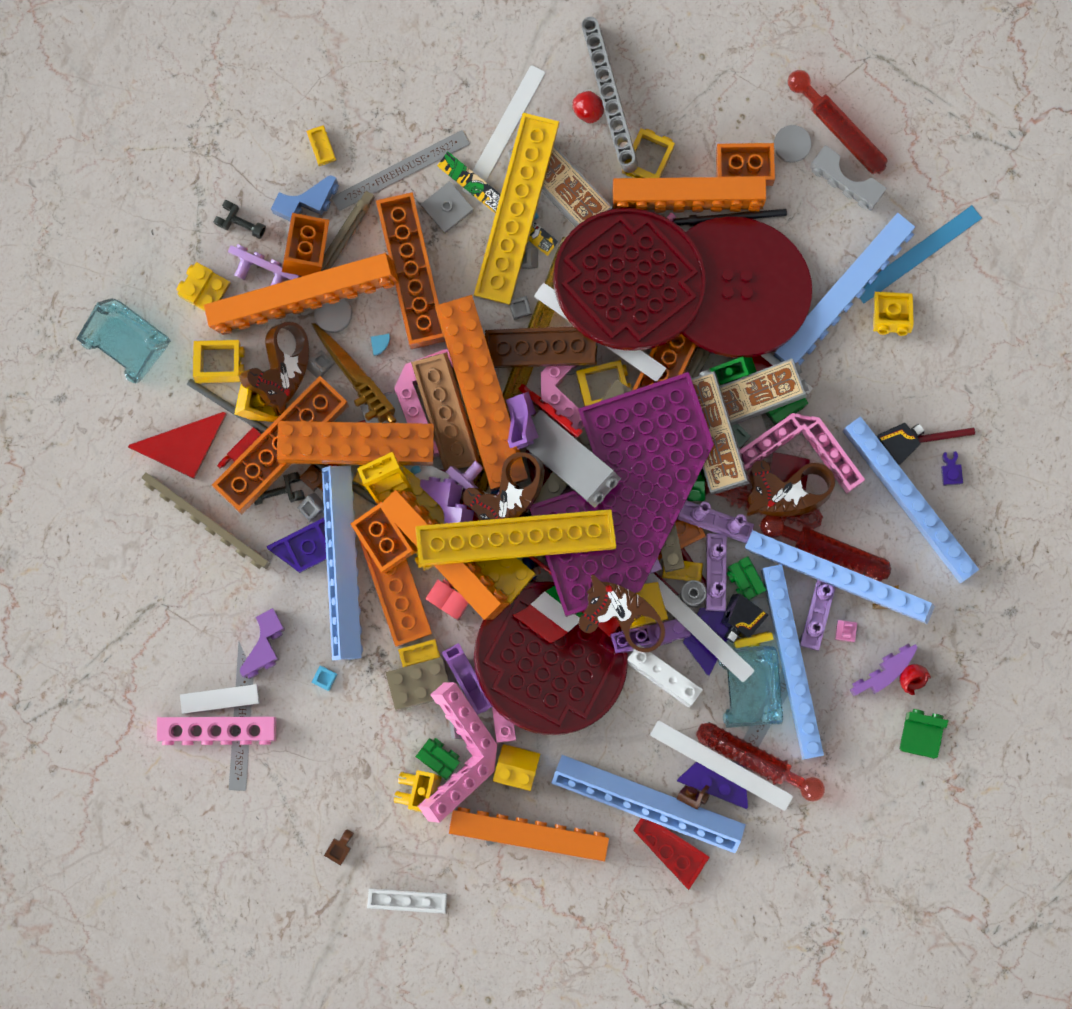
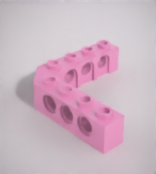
M444 349V350H442V351H439V352H436V353H434V354H431V355H428V356H426V357H423V358H427V357H431V356H434V355H438V354H442V353H446V352H447L448 357H449V360H450V363H451V359H450V356H449V353H448V349ZM410 362L405 364L394 389L407 423L428 424L414 388L418 383ZM434 441V458L440 455Z
M547 366L541 372L542 402H546L557 410L556 415L561 414L573 422L572 427L575 430L578 428L582 430L584 425L578 411L579 408L557 388L563 382V378L567 373L577 366Z
M792 413L740 450L745 469L748 471L752 468L754 462L765 459L802 433L823 463L832 471L835 479L846 494L865 481L864 477L819 417H808Z
M444 682L430 695L436 704L441 706L446 714L445 717L450 719L457 730L456 733L467 744L466 748L472 757L464 763L465 766L457 773H453L451 775L452 778L443 786H439L438 790L429 799L426 798L418 805L426 819L430 822L440 823L491 776L495 770L497 743L455 682Z

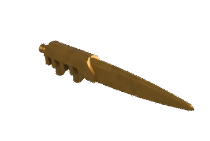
M311 323L333 360L358 392L359 398L354 400L357 407L363 404L368 405L369 412L364 414L365 418L368 421L374 417L375 419L378 418L379 423L386 420L389 423H396L397 420L393 416L395 408L374 381L328 333L316 323Z

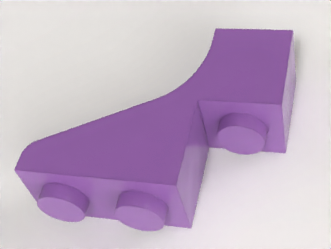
M529 392L506 400L511 417L508 436L510 448L516 446L517 449L529 446L534 443L533 439L539 437L531 415L536 414Z
M429 477V480L421 479V488L441 506L444 512V524L473 521L474 511L468 510L467 505L460 504L463 486L455 484L456 480L444 479V482H440L441 478Z
M273 608L256 617L260 627V637L240 668V673L244 678H253L259 674V670L264 667L267 670L275 666V661L279 660L268 639L272 638V640L279 638L283 635L282 632L285 631V628Z
M458 643L443 651L444 658L476 714L483 713L493 707L484 695L477 675L460 644Z

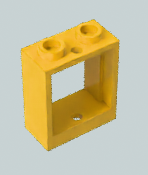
M640 128L633 143L635 153L642 138L665 147L667 150L656 174L637 167L635 171L630 173L622 169V174L631 178H661L674 150L675 143L669 137H660L650 129L644 130ZM627 159L625 164H629L632 159Z
M239 340L193 341V379L195 383L240 382L241 373L245 371L244 364H241L242 358L245 357L244 346H241ZM234 349V371L204 372V350Z
M621 360L576 371L584 407L602 400H591L585 377L587 375L617 368L620 382L632 389L631 384L626 382L625 376H628L626 365H622Z
M393 452L357 468L364 486L377 504L388 498L392 494L391 490H408L412 488L406 472Z

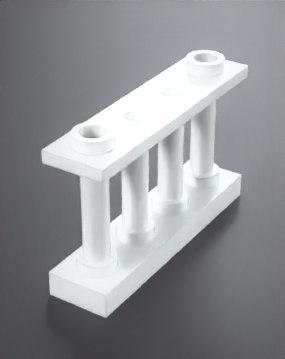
M634 649L627 659L629 666L688 708L692 706L703 690L651 652H640Z

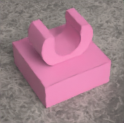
M837 620L835 640L855 642L857 623Z

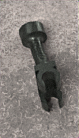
M224 200L222 206L227 211H230L226 220L216 216L213 221L214 224L228 231L233 222L252 231V236L261 239L265 233L266 225L259 222L255 225L236 216L239 210L238 205Z
M298 472L283 475L285 486L267 490L259 496L254 504H262L265 498L288 493L291 503L305 499L303 490L294 492L291 490L290 483L300 481Z

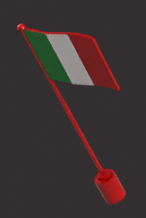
M474 512L473 521H479L478 515ZM534 556L529 557L531 560H533L535 563H537L539 566H541L543 569H545L547 572L551 574L550 568H548ZM553 586L541 594L527 608L513 616L547 642L552 643L566 635L576 626L583 613L579 612L566 617L556 586Z

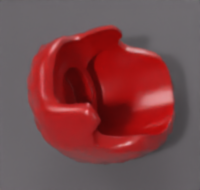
M592 91L579 93L573 99L572 107L574 113L586 123H594L604 114L601 98Z
M912 664L908 665L900 674L899 682L906 693L915 695L914 690L923 688L928 679H931V675L925 667Z

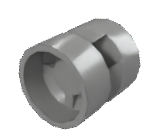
M688 581L681 589L680 599L688 607H698L706 598V588L699 581Z

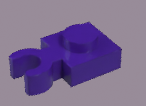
M956 451L953 452V459H948L947 452H944L942 459L946 466H941L943 486L963 484L962 466L955 463L958 459V453Z

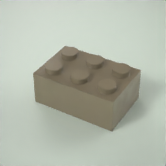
M442 657L385 672L396 711L433 702L434 699L430 694L444 682H449Z

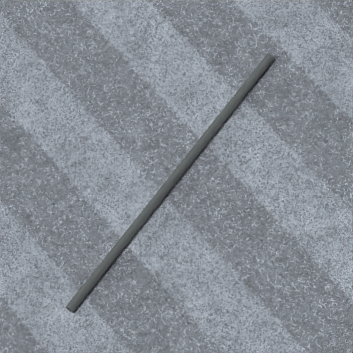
M193 379L188 381V386L235 415V406L199 383H195ZM235 415L261 433L268 428L256 420ZM311 464L321 471L322 468L328 467L325 464ZM352 482V490L375 506L378 505L368 491Z

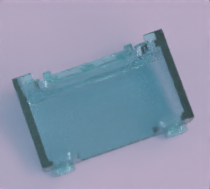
M113 298L97 302L76 338L84 348L89 350L99 348L126 368L124 371L126 379L135 384L144 378L171 342L165 334L125 304Z
M762 645L733 649L754 669V672L744 682L736 677L718 659L719 665L724 670H727L730 708L723 714L726 728L782 724L783 708L776 648Z

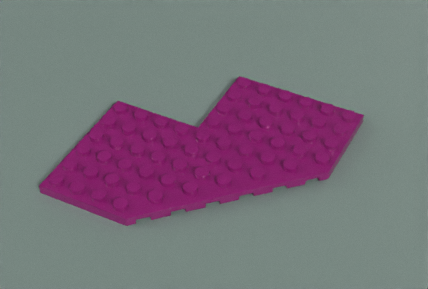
M689 372L578 409L593 454L610 467L621 479L595 508L575 490L535 503L530 508L532 516L612 510L616 549L545 555L566 617L585 611L588 605V594L586 592L592 587L591 575H595L601 582L617 584L636 594L641 592L714 446Z

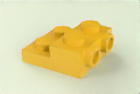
M196 262L195 265L191 264L187 269L186 274L188 277L185 282L182 280L178 284L177 294L183 300L205 311L204 304L221 300L231 282Z
M875 291L873 331H877L880 335L895 332L899 336H906L908 333H911L914 325L913 294Z

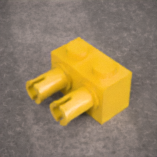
M419 770L416 771V775L400 772L399 776L406 779L398 778V783L413 786L411 794L396 791L395 796L402 798L394 797V803L408 805V809L422 813L418 805L426 798L429 799L438 790L437 788L440 786L442 777Z

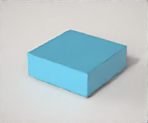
M320 665L311 683L330 691L338 674Z

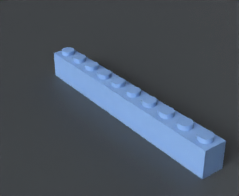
M897 213L808 314L799 331L787 343L779 347L774 356L781 362L792 358L795 363L798 362L801 365L804 362L803 356L806 353L810 355L817 347L815 345L817 340L820 339L822 341L829 333L827 329L831 325L835 326L840 321L841 317L839 315L843 311L847 312L853 306L852 300L855 297L859 299L866 291L864 289L867 283L871 285L878 277L876 273L880 269L883 271L890 263L888 259L892 255L895 257L901 251L902 247L900 245L904 241L906 243L910 241L914 236L912 232L915 226Z
M860 416L846 426L842 432L958 582L962 583L976 573L979 568Z
M328 466L322 468L332 660L360 659L363 652L360 639L362 627L359 621L361 609L358 603L360 590L357 585L359 571L356 567V532L350 524L355 519L351 466Z
M753 530L745 546V549L751 553L780 565L782 564L785 567L925 624H928L935 608L934 604Z
M782 564L766 567L761 570L767 589V601L802 760L824 756Z
M564 755L560 758L551 782L554 785L736 853L746 825L701 807L697 810L677 800L675 797Z

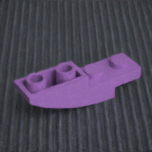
M677 619L663 622L665 637L661 645L690 637V631ZM658 624L645 625L630 629L629 634L636 646L640 644L644 648H648L657 642L660 629ZM622 631L611 634L615 653L634 650L627 643Z
M908 643L899 648L900 653L894 656L893 653H890L883 657L882 660L884 662L879 664L883 671L881 672L878 669L869 674L870 679L866 681L860 679L852 684L854 687L850 689L852 695L855 696L868 688H871L875 694L888 686L908 666L918 648L916 644L910 646Z

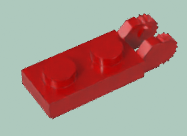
M253 427L227 453V456L218 463L217 467L219 469L225 467L231 459L235 462L261 434Z

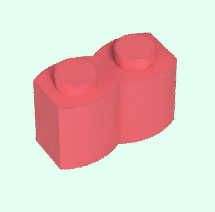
M445 579L442 582L437 580L425 599L459 621L469 603L459 592L452 589L453 586Z

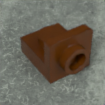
M685 785L679 792L677 800L698 810L702 804L705 805L710 796L708 794L710 786L706 785L701 792H698L694 787Z

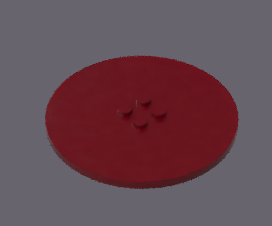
M620 208L595 214L581 222L568 234L557 253L553 272V284L562 312L579 332L594 342L610 348L637 351L664 345L681 335L691 325L698 315L704 300L706 271L697 246L677 224L654 212L635 208Z
M745 217L714 218L699 223L686 231L697 246L706 271V291L702 306L694 321L682 333L688 340L700 348L717 355L734 358L744 356L748 358L767 354L778 349L799 331L811 306L812 280L805 259L789 238L763 222Z
M551 581L530 583L495 619H483L474 647V664L477 679L490 704L499 714L514 725L543 735L574 733L594 724L615 704L626 680L628 654L627 652L615 653L611 636L606 635L599 627L591 633H586L580 629L579 623L555 642H547L513 616L527 608L545 591L555 586V583ZM618 627L614 633L621 632V629Z

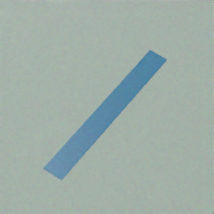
M971 205L889 264L883 271L876 274L878 277L871 285L869 283L865 285L864 289L866 291L862 294L860 300L863 304L874 297L875 291L881 292L981 220L982 217Z

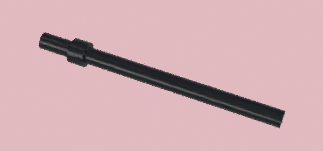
M787 209L706 216L689 215V217L674 218V223L678 226H695L704 221L720 217H745L749 219L787 216Z

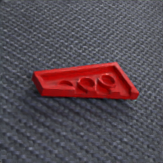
M640 818L633 829L639 838L689 890L710 857L662 825Z

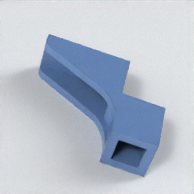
M331 175L327 176L298 196H288L279 192L271 207L273 214L290 221L292 213L301 214V207H304L322 216L323 212L327 211L330 207L331 201L329 200L332 194L335 195L339 188L337 178Z

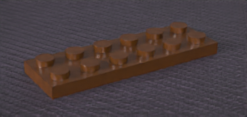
M574 326L485 330V339L494 368L597 365V343L587 338Z

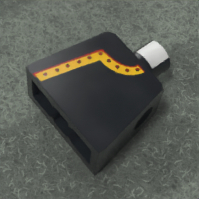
M902 423L877 435V438L896 463L900 465L921 445L917 438L924 434V430L920 424H916L910 429L906 423Z
M733 594L721 620V623L729 628L724 638L731 643H734L738 636L749 638L768 617V614L743 595Z

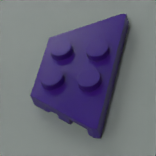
M322 518L266 547L289 566L301 573L327 560L325 519Z
M700 608L697 616L722 640L727 642L724 636L729 628L721 623L725 611H706V608ZM690 632L691 636L685 638L683 644L699 663L705 674L709 676L718 658Z
M695 762L677 779V782L694 787L699 791L708 785L710 786L708 794L744 809L748 808L746 789L698 762Z

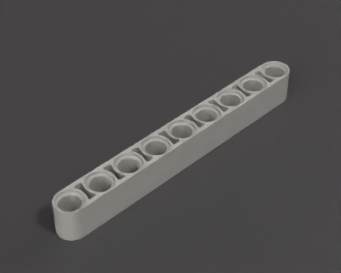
M587 17L582 21V30L619 163L625 172L630 173L638 167L636 153L601 28L596 18ZM595 26L594 29L588 30L589 27ZM599 43L598 46L593 47V44ZM604 59L603 62L597 63L598 60ZM603 76H609L607 79L602 80ZM613 92L611 96H606L607 93ZM613 109H618L617 112L610 113ZM617 126H623L621 129L615 130ZM628 142L626 146L620 147L621 143ZM627 159H632L629 164L624 163Z

